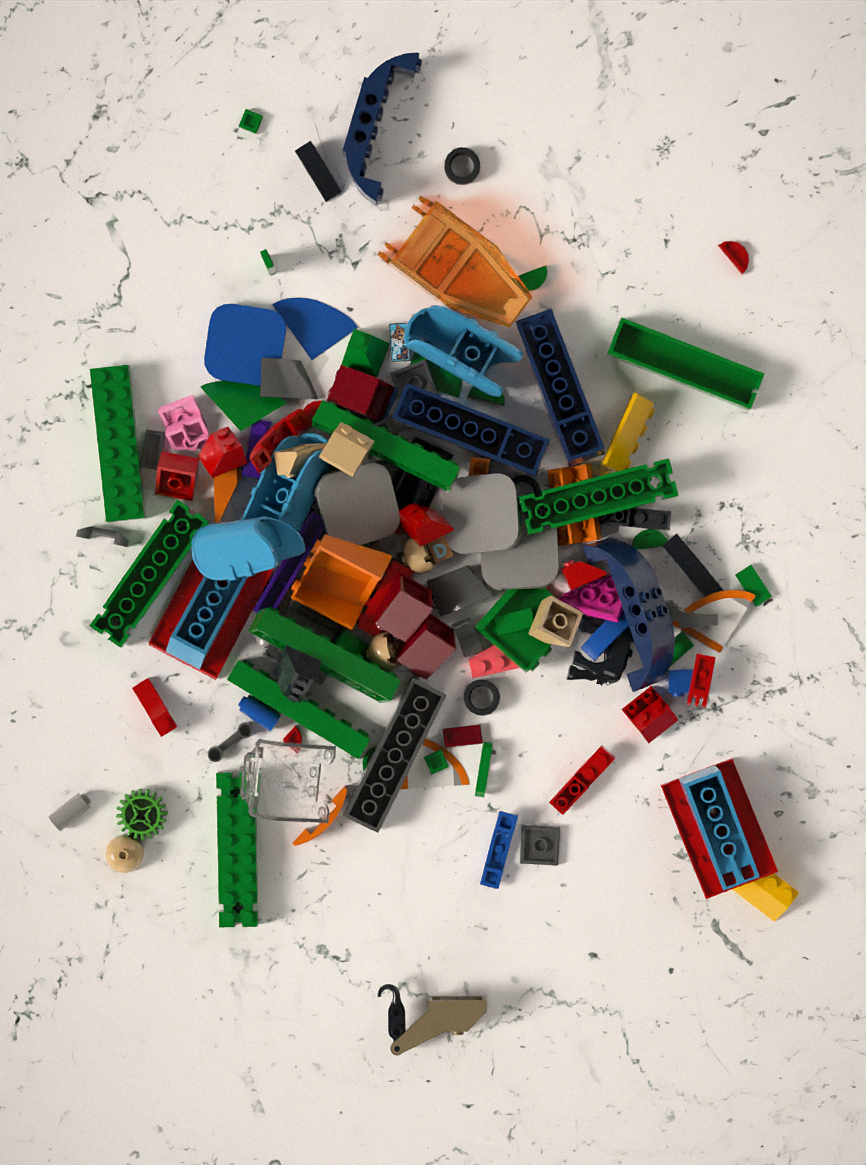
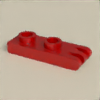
M696 653L687 705H691L692 698H695L694 706L698 707L701 699L703 700L702 708H706L716 657Z

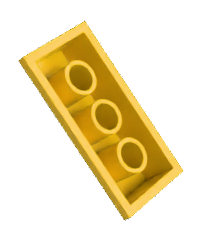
M635 392L631 395L601 462L602 466L616 472L629 469L632 462L629 460L631 453H636L639 447L637 440L639 436L643 437L647 426L644 424L647 418H652L655 408H652L653 402Z
M771 874L732 889L773 921L788 909L799 894L797 890L776 874Z

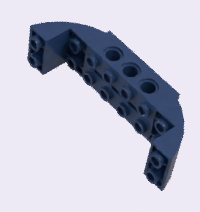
M418 52L395 56L378 66L368 78L364 77L342 149L343 156L347 160L351 179L357 190L375 206L377 201L381 202L384 188H381V182L364 177L367 170V163L365 161L366 158L370 159L373 149L371 140H375L378 133L376 123L377 121L381 122L383 116L382 103L386 104L389 96L387 86L392 85L394 72L413 78L415 73L419 74L422 59L419 58L420 53ZM370 99H374L377 101L374 105H369L367 103V101ZM367 117L371 119V122L366 124L362 122V119ZM358 136H364L366 138L363 142H358L356 140Z

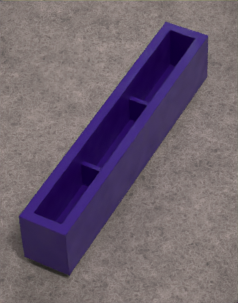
M312 511L299 532L304 540L305 552L281 562L253 610L255 612L265 608L269 609V607L277 609L324 530L322 517Z

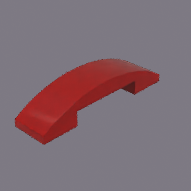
M297 409L281 419L255 445L249 458L258 473H261L273 461L271 455L282 440L292 435L298 436L310 424L302 409Z

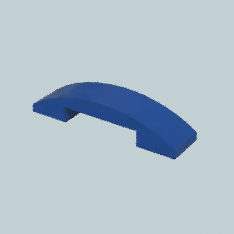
M624 610L618 623L606 620L582 645L581 649L594 662L629 627Z
M499 811L480 885L499 889L518 815Z

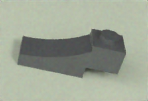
M673 600L665 601L671 620L679 621V628L718 625V615L690 612L679 607L678 603H674Z

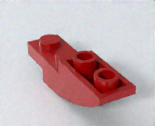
M601 745L569 778L549 803L564 815L616 757Z

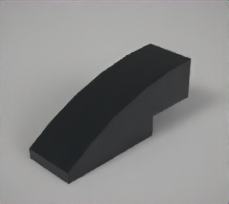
M311 141L295 150V154L325 202L342 192Z

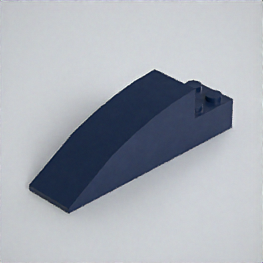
M552 309L515 321L555 436L558 437L568 466L571 467L604 455L605 447Z
M407 382L392 417L394 420L445 442L537 477L551 442L548 438Z

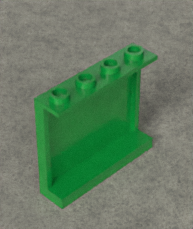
M546 588L507 589L474 628L525 673L529 670L533 672L540 664L538 662L540 657H546L551 652L552 648L550 646L552 644L544 643L529 635L530 629L498 636L493 617L531 608L534 619L541 601L549 596H555Z

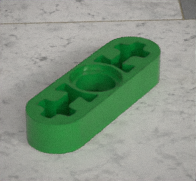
M483 741L475 789L476 797L484 798L493 747L491 742Z

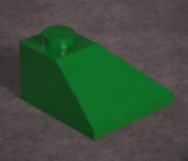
M354 328L341 365L377 378L390 343Z

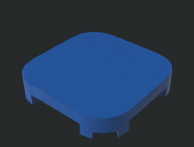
M223 304L217 307L212 312L208 327L204 365L207 372L213 378L220 381L261 386V358L282 359L286 324L282 316L270 309L237 304Z

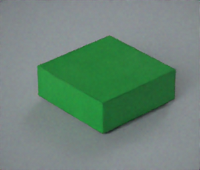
M245 109L238 127L257 134L263 116Z
M441 749L424 757L431 775L449 767Z

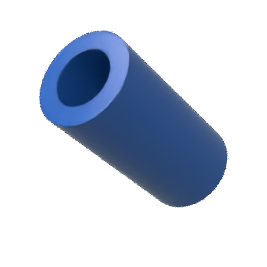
M248 695V697L243 696L238 704L240 712L270 732L281 717V715L251 695Z

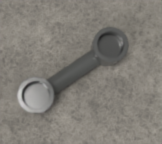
M89 526L81 528L76 532V537L91 540V536L94 534L114 538V545L129 547V540L117 531Z
M247 722L240 723L234 734L219 746L214 745L208 750L209 760L219 762L223 757V751L241 737L249 738L253 734L252 725Z

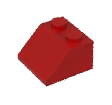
M229 427L221 428L211 433L198 455L200 462L212 479L247 464L242 445Z
M162 451L157 466L155 494L193 501L199 458Z
M414 503L398 511L403 530L420 547L454 531L453 527L434 509Z
M575 560L563 564L564 568L560 569L569 591L607 575L604 570L580 561L575 563Z

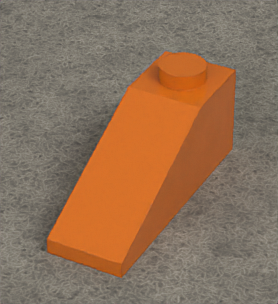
M236 468L214 478L215 523L221 522L238 486V481L242 480L241 469Z

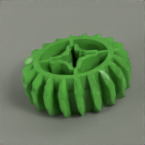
M140 788L138 790L139 795H136L135 790H132V797L125 794L124 796L127 801L122 799L119 801L124 806L116 808V810L122 811V814H116V818L122 817V820L117 822V824L121 825L124 823L125 825L121 831L124 832L128 829V837L135 833V840H137L138 835H141V840L144 841L145 834L148 835L149 839H152L153 835L151 832L153 831L155 835H158L159 831L156 828L164 829L160 822H167L166 818H162V815L168 814V811H162L166 804H159L163 798L160 797L156 800V792L149 796L150 789H147L145 794H143V790ZM146 799L152 803L147 807H141L134 800ZM130 804L134 811V817L128 822L126 812ZM156 807L157 820L153 824L149 814ZM149 808V810L145 814L146 819L138 818L136 821H134V819L137 818L139 815V809H141L142 812L143 810ZM137 822H143L150 829L138 830L132 826Z

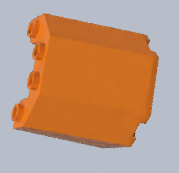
M324 535L321 541L317 540L311 550L313 556L308 555L304 563L306 569L301 579H296L291 588L294 591L291 598L353 630L365 603L378 580L382 579L392 556Z

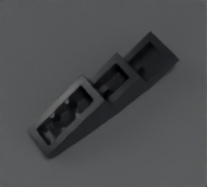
M677 533L662 545L703 597L724 591Z

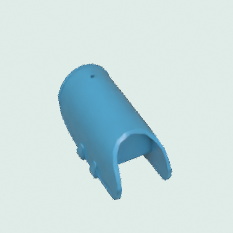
M432 305L421 309L410 318L405 327L404 343L407 349H411L491 396L500 397L503 393V388L485 377L484 374L493 365L516 363L523 356V352L498 337L497 332L493 330L488 331L480 326L474 318L468 319L457 312L439 305Z
M314 433L289 436L279 443L274 452L301 444L327 443L328 440ZM323 449L315 451L307 459L301 472H297V476L286 478V475L277 474L274 454H272L271 458L273 461L261 472L262 475L257 486L252 489V497L241 520L263 516L287 523L300 532L316 499L314 497V489H316L318 481L322 478L321 476L329 473L332 467L331 464L319 458Z
M263 516L214 523L201 527L193 536L191 550L194 563L205 577L212 580L230 579L232 581L242 576L249 577L258 572L273 569L277 566L278 562L303 554L305 552L303 537L289 524Z

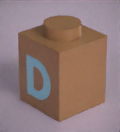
M445 535L427 544L436 564L455 556L449 547Z

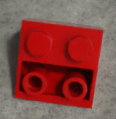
M652 686L621 709L648 744L679 720Z

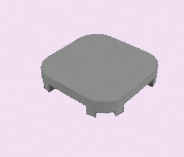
M369 461L364 462L353 477L341 470L321 476L322 478L318 481L316 489H314V497H317L325 529L324 535L362 545L388 537L398 528L400 522L399 509L391 477L384 466Z
M495 473L459 477L456 479L450 493L443 490L444 519L454 530L445 535L449 547L457 553L466 555L511 550L518 543L519 539L522 538L523 534L520 526L519 485L511 477Z
M537 511L538 515L545 516L544 512ZM520 512V526L523 534L518 543L508 551L481 553L483 580L488 586L498 591H502V589L547 588L555 581L558 575L557 528L550 530V526L547 525L543 526V532L528 535L524 521L528 519L527 512Z

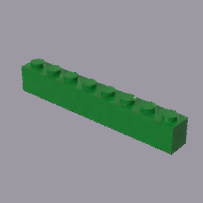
M322 400L312 419V426L332 435L341 422L349 425L352 429L375 441L369 452L370 454L450 493L460 474V467L455 461H446L438 453L424 450V447L418 443H409L405 437L399 434L395 436L389 433L390 431L383 426L377 427L366 418L360 419L356 417L355 413L345 409L344 411L338 408V405L334 402Z
M246 659L243 662L238 660L227 678L229 682L355 758H360L370 741V738H368L369 733L360 728L358 731L351 727L352 723L344 718L341 721L335 718L336 714L327 708L323 711L319 708L320 704L311 698L309 701L303 698L301 703L290 701L286 696H283L277 681L269 678L271 674L263 669L257 671L252 668L254 664Z

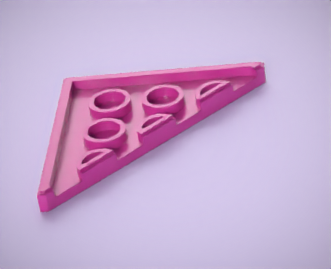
M611 574L593 580L588 585L579 589L570 590L557 598L583 612L584 615L617 623L623 612V607Z

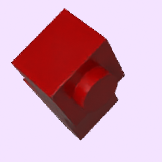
M149 678L132 688L161 737L179 727Z

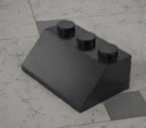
M286 645L272 671L283 696H286L290 701L301 703L312 685L322 661Z

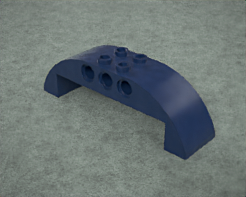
M608 537L583 546L588 564L604 559L607 560L643 668L626 674L632 692L658 683L664 677L672 662L675 636L669 609L652 567L633 546L615 538Z

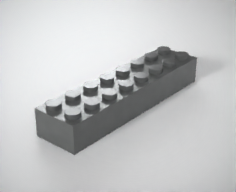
M413 677L410 678L343 812L344 817L379 833L447 696L445 693Z

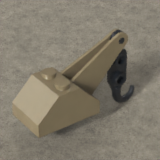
M385 984L379 988L377 994L378 997H381L384 990H390L393 993V999L388 1009V1033L393 1039L390 1051L396 1056L446 1031L452 1032V1035H463L487 1012L486 996H428V1010L406 1030L405 1008L398 988L393 984Z

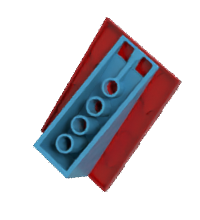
M192 559L148 645L217 680L274 568L258 572L253 576H242L232 581L230 579L212 580L205 577L198 570Z
M732 758L660 785L705 899L778 872ZM715 808L714 812L710 813V810Z

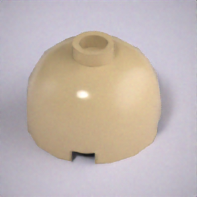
M410 538L405 543L404 555L401 556L404 565L409 566L411 570L417 573H426L436 569V563L427 545L420 547Z
M389 632L375 635L370 641L369 649L366 651L368 660L380 665L381 670L399 668L396 658L398 643L392 640V634Z
M123 834L116 836L109 842L106 847L105 856L107 863L112 869L120 873H128L140 866L144 858V850L138 839L135 840L132 835L128 837Z

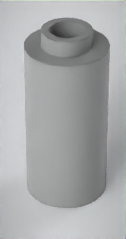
M77 793L48 817L59 831H62L91 808L89 805L91 801L85 793L82 795Z

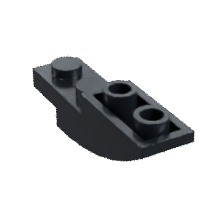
M632 508L599 517V524L670 531L672 511Z

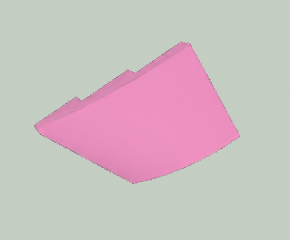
M193 394L158 408V413L166 427L165 435L173 450L188 449L190 451H197V449L203 448L210 436V431Z

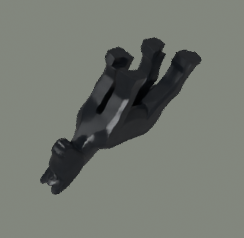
M582 615L578 626L579 633L592 635L601 625L592 622L588 617ZM628 627L608 646V649L604 652V661L592 662L586 659L581 652L575 650L572 665L568 668L566 680H597L596 684L601 686L605 683L609 685L618 682L626 669L628 660L631 661L633 649L630 648L631 644H635L630 628ZM576 666L582 667L586 670H580Z

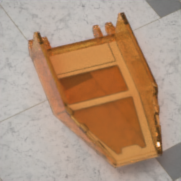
M420 196L418 200L430 208L427 213H424L419 207L412 206L411 209L423 217L420 223L399 250L387 242L384 244L389 251L396 254L392 260L383 252L379 251L377 255L387 265L443 305L510 328L532 299L530 292L505 259L498 246L438 201L433 203Z

